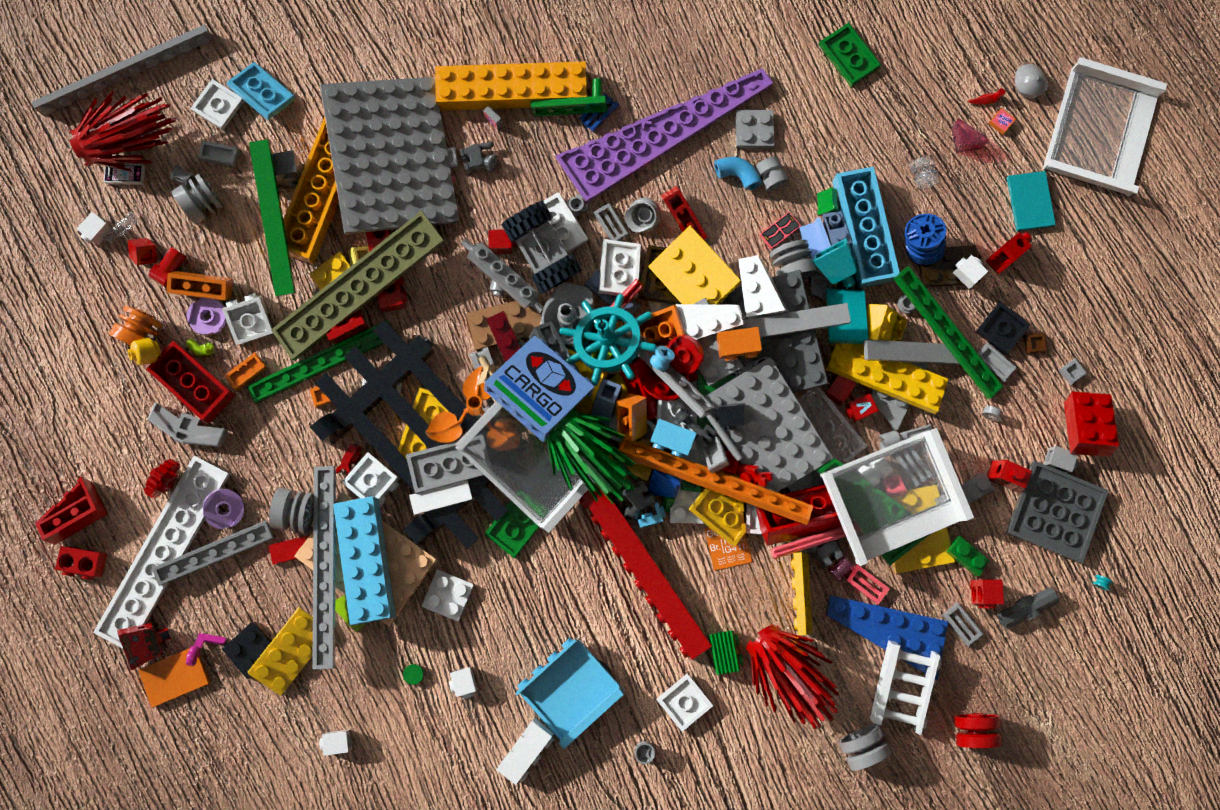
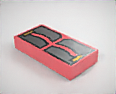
M788 212L759 236L769 249L772 250L797 231L801 225Z

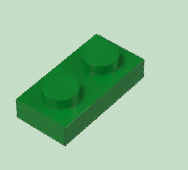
M961 536L955 537L946 551L975 577L982 574L990 561Z

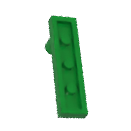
M600 78L592 80V97L531 101V110L534 117L608 112L606 96H603V80Z

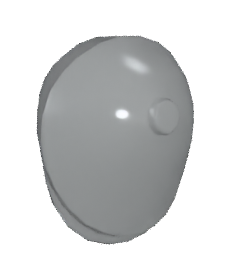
M1022 65L1015 74L1016 88L1024 98H1037L1048 89L1047 77L1036 65Z
M640 198L631 204L626 210L624 217L629 229L635 233L655 229L660 224L662 215L659 205L654 200Z

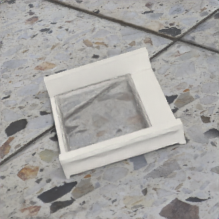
M1080 57L1070 72L1043 170L1053 171L1111 189L1129 197L1132 194H1137L1139 186L1134 185L1157 99L1166 90L1167 83Z
M497 401L455 444V448L533 522L548 533L588 490L576 472L571 476L567 470L573 486L572 490H569L561 469L558 471L556 464V474L553 475L547 440L543 443Z
M937 428L920 433L820 474L853 551L856 564H859V566L867 564L868 560L954 523L974 518Z

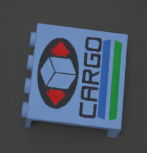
M535 335L492 374L484 384V391L543 443L549 438L550 431L586 395L590 397L594 390L593 383L589 378L579 374L575 366L565 362L558 352L551 350L543 339H539Z

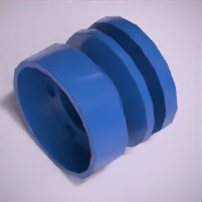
M928 213L919 214L907 223L905 228V249L911 261L916 264L929 265L939 261L944 256L947 230L946 224L941 218Z

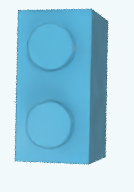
M658 419L650 442L654 443L653 447L663 451L665 448L673 450L671 454L683 458L684 455L688 456L696 433Z

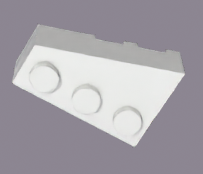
M758 255L738 259L746 317L752 319L789 313L763 259Z
M534 717L496 770L515 785L518 781L523 782L530 773L527 769L531 764L536 765L542 756L539 753L544 747L547 749L553 742L552 730Z

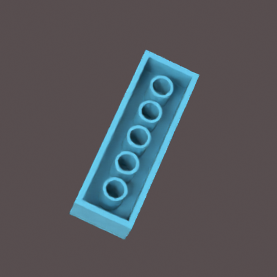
M874 167L836 174L832 182L834 188L837 189L838 207L842 211L852 241L851 250L857 265L855 279L858 289L895 282L893 278L900 272Z
M371 496L333 504L350 625H360L396 618L379 499Z

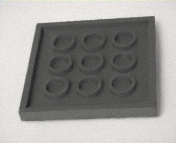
M1034 460L1029 468L1032 474L1026 489L1019 495L1006 534L1083 564L1109 490Z

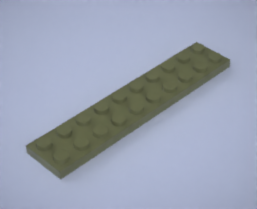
M420 211L271 329V331L291 360L296 361L325 338L331 328L344 323L444 244V239L424 212Z

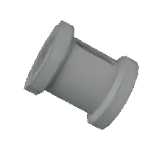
M179 165L174 167L170 175L172 181L182 183L187 189H191L188 180L192 179L195 183L197 180L196 174L188 173Z

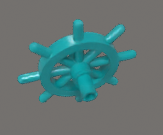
M622 294L617 295L614 307H602L593 310L588 301H583L581 305L587 315L580 320L576 329L562 327L559 330L561 335L574 337V347L577 352L564 361L573 365L581 360L586 366L593 369L594 372L591 379L593 386L598 385L602 372H613L619 369L623 370L628 379H633L635 374L628 364L635 359L639 350L654 352L657 349L655 344L641 341L642 337L639 325L652 318V313L646 312L634 318L629 312L621 309L624 301ZM618 320H621L626 323L624 326L615 330ZM593 324L598 331L597 333L587 332ZM632 330V340L620 338V336ZM584 339L596 341L586 348L583 347ZM617 345L628 347V349L621 354ZM600 349L598 359L590 356L591 353ZM608 351H611L615 357L614 359L606 360Z

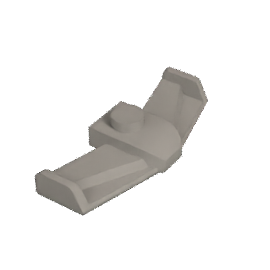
M157 402L154 403L147 419L172 437L174 441L184 445L197 444L220 447L224 443L229 431L225 428L200 426L201 419L183 412L180 418H178Z

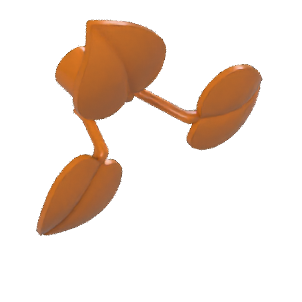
M482 366L475 369L463 384V394L467 398V408L464 409L461 418L457 421L456 416L451 412L437 414L431 420L425 432L429 438L439 443H452L461 437L462 428L459 424L463 422L468 413L472 416L479 414L483 416L485 414L482 400H488L491 396L484 391V383L477 384L483 372ZM497 421L493 427L490 422L487 423V426L491 429L486 435V441L490 448L495 451H508L520 446V437L513 424Z

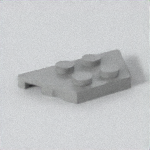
M911 363L925 370L928 367L926 363ZM873 389L871 396L879 413L883 418L887 419L892 426L891 428L897 431L910 404Z

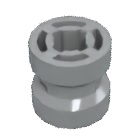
M641 741L635 746L634 752L638 762L649 764L653 761L655 750L650 742Z

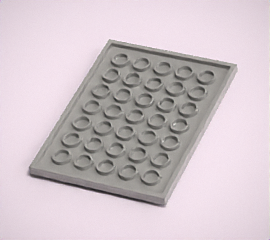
M434 77L320 84L344 234L399 229L420 211L424 212L433 225L458 223L459 215L440 108L436 104Z

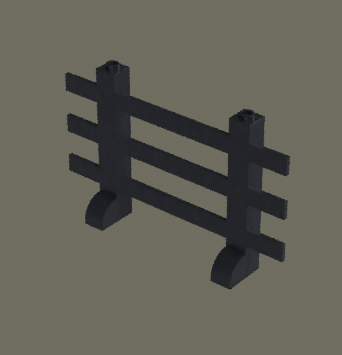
M384 320L373 331L396 356L378 371L355 346L344 357L367 382L349 397L325 373L315 384L338 409L332 414H327L318 419L310 428L324 443L332 446L354 426L414 491L407 459L373 424L366 414L384 400L428 448H433L446 443L436 442L426 435L425 432L429 425L395 388L413 373L447 411L456 416L457 421L461 418L466 407L424 363L435 353L432 349L434 344L427 337L423 339L418 335L407 345ZM468 413L461 426L468 432L478 420L475 416ZM483 427L476 436L484 435L493 472L498 476L504 471L525 494L530 492L537 483L515 460L526 450L523 446L526 442L520 437V446L518 448L508 451H495L487 444L486 435L489 431ZM486 476L468 480L472 498H475L496 522L500 520L508 510L486 487L491 481ZM470 501L425 512L403 529L418 545L425 544L444 525L467 549L479 539L457 515Z

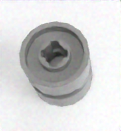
M778 156L769 157L756 165L760 177H764L762 182L766 191L776 190L789 181L786 172L781 170L782 164Z

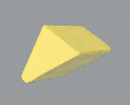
M352 247L348 251L350 265L352 266L369 252V248Z

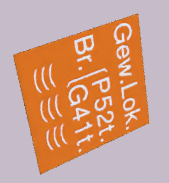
M709 527L704 528L714 571L752 562L746 533L737 545L732 547Z

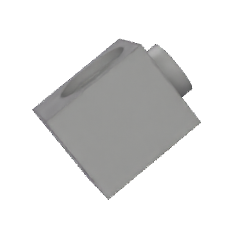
M1053 446L1048 448L1044 464L1067 474L1072 473L1077 468L1078 455L1070 454L1069 450Z

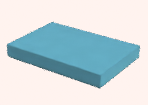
M253 62L227 81V86L268 121L295 101V95L256 62Z

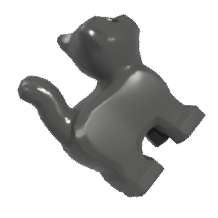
M492 141L472 144L468 148L459 149L468 175L473 171H480L482 169H487L490 172L495 171L498 165L497 155L493 154L486 158L483 155V150H489L494 146Z
M643 479L633 484L635 486L634 491L630 489L622 491L624 498L627 497L632 505H628L622 511L623 516L627 519L634 521L639 519L640 511L645 509L650 503L654 504L656 502L652 493L647 495L642 493L643 491H649ZM617 497L613 498L615 503L621 502Z
M836 540L803 550L804 553H810L820 563L822 570L833 563L829 556H832L833 560L836 561L844 555Z

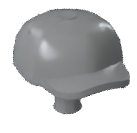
M570 283L560 284L555 289L551 299L544 306L541 325L552 321L565 346H574V337L561 335L559 330L562 327L576 329L580 320L587 315L581 305L583 301H588L593 308L591 290L587 287ZM593 325L588 329L587 332H592Z

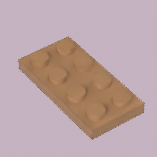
M538 295L536 300L543 306L541 295ZM517 301L466 313L475 351L486 347L498 346L486 320L487 318L504 311L517 340L529 338L534 327L541 325L543 310L539 313L532 306L525 309Z

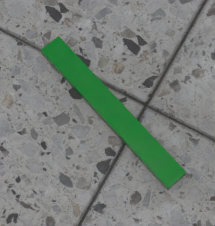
M270 140L249 142L275 296L296 294Z
M910 266L904 268L893 280L987 399L993 398L1004 386Z
M386 320V322H387V323L390 325V327L392 328V326H391L389 320ZM380 324L248 385L247 387L254 402L258 404L347 362L344 356L355 346L364 354L385 344L373 331Z

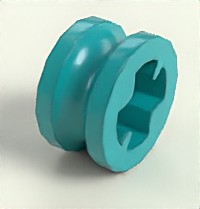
M1101 575L1095 576L1096 581L1092 585L1105 591L1111 590L1110 585L1114 581Z

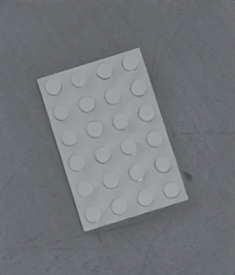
M768 357L705 396L716 408L715 410H719L720 404L743 403L744 425L736 426L737 429L725 431L742 454L743 458L740 459L742 464L759 466V472L773 473V480L767 481L766 487L761 486L763 488L778 492L833 459L771 357Z

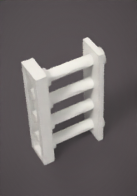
M888 640L870 714L871 721L881 725L882 720L888 718L913 724L914 731L921 735L922 730L927 726L926 713L936 672L941 667L942 660L940 655L935 651H931L930 658L904 652L900 649V645L897 642ZM902 659L927 665L926 676L921 677L897 671V668H895L897 660ZM899 679L923 685L921 697L893 691L890 688L892 680ZM892 698L918 705L916 717L887 710V700Z

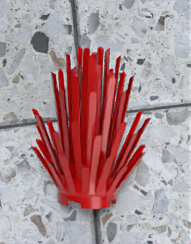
M112 90L94 111L92 110L97 103V98L93 100L78 127L69 131V134H72L73 137L69 141L78 158L82 157L87 162L84 164L85 166L90 167L98 164L132 172L129 168H125V165L122 163L151 164L152 162L150 160H141L145 158L143 155L114 154L152 149L153 146L169 143L168 141L161 142L162 140L159 139V135L169 133L173 130L171 127L155 132L152 131L175 122L177 118L162 120L165 118V114L158 115L161 113V110L169 108L170 104L157 105L144 110L160 102L163 99L162 97L152 102L141 103L125 111L147 97L148 93L140 95L136 99L133 98L113 111L126 99V96H123L113 106L110 105L104 110L112 102L111 96L114 94Z
M774 624L759 631V637L754 642L750 640L746 650L751 655L753 686L756 685V693L759 695L760 679L766 708L768 706V693L774 713L777 710L767 680V673L778 698L781 699L794 724L795 719L791 706L801 723L806 724V717L814 729H817V726L821 728V724L816 717L821 721L825 720L822 712L832 722L834 719L824 706L826 705L832 713H838V710L834 707L836 704L831 699L833 697L820 683L822 682L837 696H839V693L834 688L838 687L809 662L811 661L817 666H821V663L810 657L806 652L829 664L833 662L825 658L826 656L822 655L823 653L817 651L816 647L804 643L807 641L812 642L814 639L782 631L778 625L775 627Z

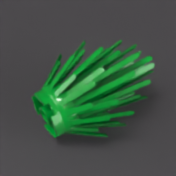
M572 409L550 431L549 438L547 439L553 475L556 474V464L557 470L561 469L569 490H572L573 486L567 470L571 476L575 472L578 474L596 502H598V498L593 491H596L599 497H602L599 489L612 504L614 500L609 496V491L620 501H623L624 496L622 495L621 486L623 485L627 490L630 489L631 491L635 489V486L629 481L626 474H629L634 479L638 478L618 460L624 462L629 467H633V464L637 463L607 442V440L612 438V435L620 439L626 435L606 427L605 423L598 422V420L610 421V418L576 412Z

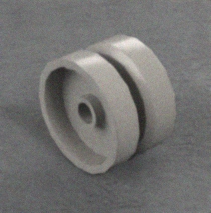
M874 724L863 727L839 740L838 744L842 752L849 754L846 761L850 770L856 771L870 767L891 755L892 751L888 742L880 741L884 735L880 725Z

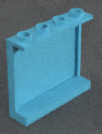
M570 637L561 645L564 649L559 653L553 652L547 658L549 663L544 667L540 664L532 672L534 676L529 681L525 678L517 686L519 690L515 693L516 695L520 694L560 740L559 744L563 749L625 693L623 687L578 637L574 640Z

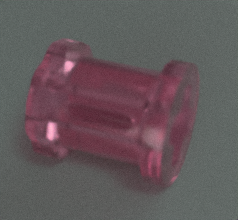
M842 556L834 567L827 570L834 579L841 582L842 578L849 571L854 570V567Z

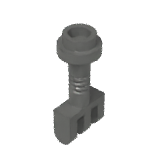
M681 409L675 415L676 422L679 424L683 422L697 434L694 441L705 449L708 445L702 441L703 438L709 443L713 440L707 433L709 432L714 437L718 433L709 425L701 428L688 416L690 412L687 409Z

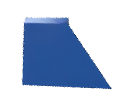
M654 469L647 494L652 493L653 496L676 498L680 488L679 478Z

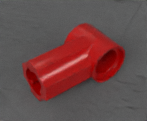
M170 247L161 262L155 264L150 269L149 278L167 288L168 273L177 271L186 256Z

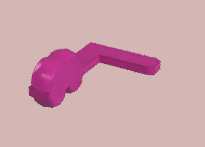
M199 633L194 646H191L187 654L186 665H196L204 642L223 645L226 642V638Z

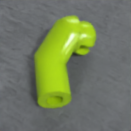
M193 338L186 342V346L198 357L210 356L214 353L212 343L207 342L206 345H199Z

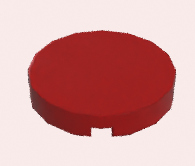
M684 334L678 335L669 341L667 347L675 354L674 360L669 363L676 371L683 374H692L701 368L704 362V352L696 339Z

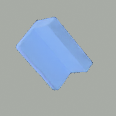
M820 217L816 218L814 223L799 228L802 240H808V248L812 251L809 258L814 259L816 253L831 246Z

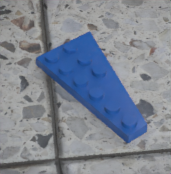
M829 595L826 615L885 651L888 640L897 642L900 645V649L904 652L930 658L931 651H935L942 659L948 621ZM903 660L926 674L927 665ZM937 670V672H936V676H935V680H936V681H938L939 671H940V670Z

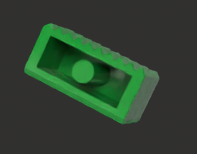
M733 630L708 634L715 674L720 675L741 671L740 666H743V659L741 653H737L736 646H739L738 634H734Z

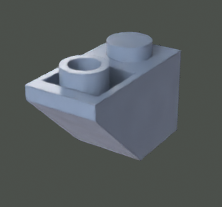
M842 211L823 214V226L831 246L847 238L851 247L852 241Z
M603 379L597 392L591 415L612 420L616 410V400L620 399L623 392L622 385ZM598 420V422L605 423L606 426H609L611 420Z

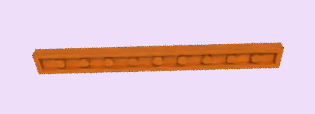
M623 439L619 448L621 452L633 461L799 523L807 525L813 509V506L720 471L711 473L706 466L638 441L631 442Z

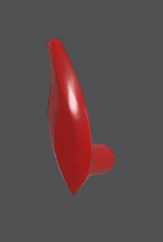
M1000 88L996 93L984 94L978 98L969 99L968 102L980 105L992 104L999 101L1006 92L1003 88Z

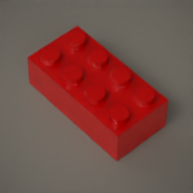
M172 341L162 351L156 362L151 363L146 368L152 376L196 416L209 424L236 396L211 371L175 341Z

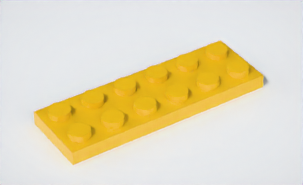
M835 343L826 368L830 372L933 414H936L939 410L948 382L947 378L908 362L865 360L864 344Z

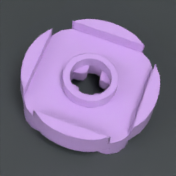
M202 297L189 306L187 321L195 332L204 336L221 333L227 321L222 311V308L225 306L220 301ZM210 312V315H212L211 319L206 321V319L203 318V315Z
M217 489L211 492L204 500L202 512L206 521L211 526L224 529L235 526L242 519L244 504L236 492L229 489ZM227 504L229 511L220 514L218 506Z

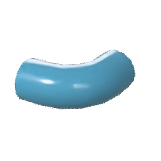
M733 156L714 161V168L719 179L727 176H737L742 181L746 191L753 190L762 184L761 177L754 165L743 158Z

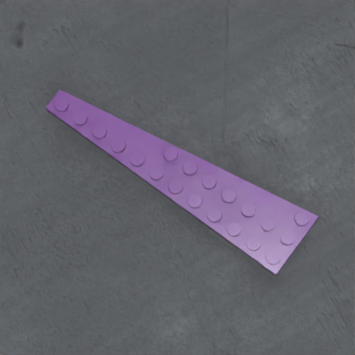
M763 68L740 77L738 80L726 83L725 86L718 89L714 88L704 95L695 96L685 103H679L636 121L634 124L624 126L621 130L614 133L610 132L595 141L591 140L583 146L560 153L555 156V159L583 197L585 203H588L773 85V82Z

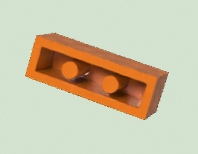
M179 271L168 273L167 293L219 300L232 298L233 278Z

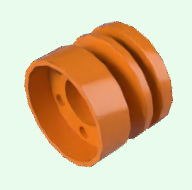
M125 305L123 310L130 314L129 318L120 314L119 317L126 322L125 325L115 323L109 335L131 346L133 341L145 339L147 334L157 336L158 333L151 330V327L154 326L161 329L163 325L150 314L138 308Z

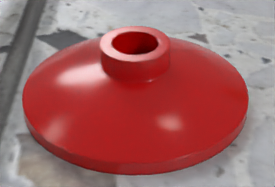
M658 375L647 376L643 381L645 391L658 400L675 401L680 398Z

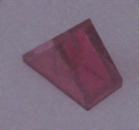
M959 118L951 127L956 153L982 149L990 140Z

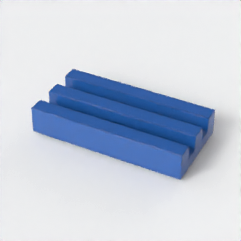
M605 92L603 96H606L607 104L611 105L608 112H605L593 125L590 123L600 113H594L587 121L586 119L591 113H583L579 117V120L592 132L618 107V103L614 102L611 97H608Z

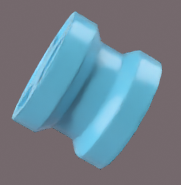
M659 346L655 351V355L651 357L650 363L657 370L666 371L669 368V362L674 360L675 354L668 347Z

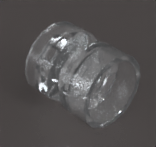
M932 155L919 157L909 163L912 175H916L914 181L918 190L930 188L940 183L941 179L938 170H934L936 164Z

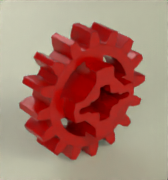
M169 458L168 461L165 460L163 464L153 468L146 481L144 493L150 498L156 499L157 496L160 497L161 494L171 489L178 477V470L181 468L180 464Z

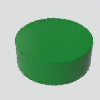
M411 664L405 668L403 678L408 684H418L424 678V670L418 664Z

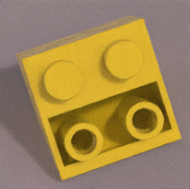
M868 304L866 310L868 340L901 341L907 326V319L888 305Z

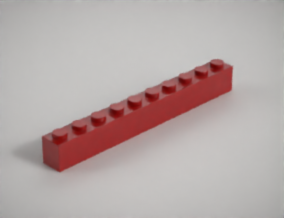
M600 489L602 497H599L596 491H593L598 498V502H596L589 490H587L579 499V502L584 509L589 508L592 513L589 516L594 524H600L603 529L600 533L606 541L610 540L614 547L611 549L617 558H623L625 561L623 567L629 575L633 573L636 578L634 583L640 591L644 590L648 595L645 598L651 608L656 607L659 612L656 616L662 624L666 623L670 628L668 633L673 641H679L682 646L679 650L683 656L693 660L709 649L711 644L615 503L612 504Z

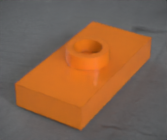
M254 352L225 374L224 377L233 389L238 392L268 369V367L259 355Z

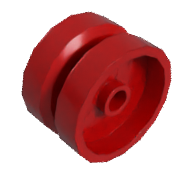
M968 713L954 716L955 727L961 730H968L956 734V746L966 748H995L1003 746L1002 734L988 731L1001 727L1000 715Z

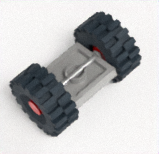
M544 201L536 202L524 208L501 224L510 241L517 242L532 268L534 275L531 278L540 294L551 290L583 271L574 254H568L550 220L553 217Z

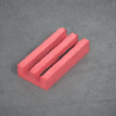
M855 565L853 571L845 579L846 582L877 605H879L890 589L859 565ZM859 571L868 579H870L873 583H875L877 586L883 589V591H878L875 587H873L871 584H869L856 573ZM854 577L863 585H865L868 589H870L872 592L878 595V598L874 597L872 594H870L868 591H866L864 588H862L860 585L854 582L852 578Z

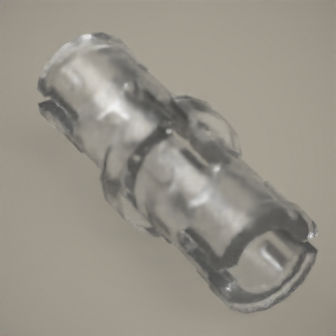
M130 211L120 222H116L112 230L103 238L113 246L124 234L127 235L131 227L140 219Z

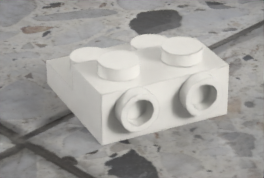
M250 294L245 296V301L238 302L235 299L227 302V306L222 308L236 345L273 333L271 331L273 327L267 315L268 310L262 295Z
M367 452L342 483L359 498L371 496L378 498L381 507L387 500L385 498L386 494L389 491L394 492L399 486L398 480L400 478Z

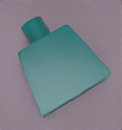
M847 238L814 255L813 262L832 284L842 281L845 288L855 284L852 275L857 272V265Z

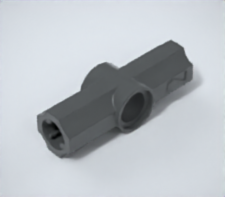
M1047 587L1034 595H1028L1017 600L1013 606L997 613L998 620L1005 629H1009L1022 621H1028L1039 616L1041 611L1059 603V597L1051 587Z

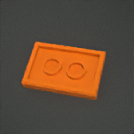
M189 648L138 670L151 708L210 684L201 655L197 658L195 666L186 665Z

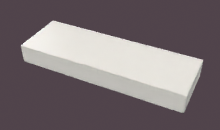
M468 480L409 495L414 515L473 500Z

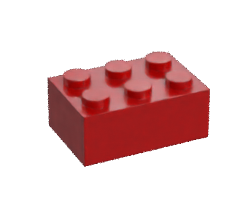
M1072 391L1064 402L1070 454L1110 457L1119 447L1111 394Z

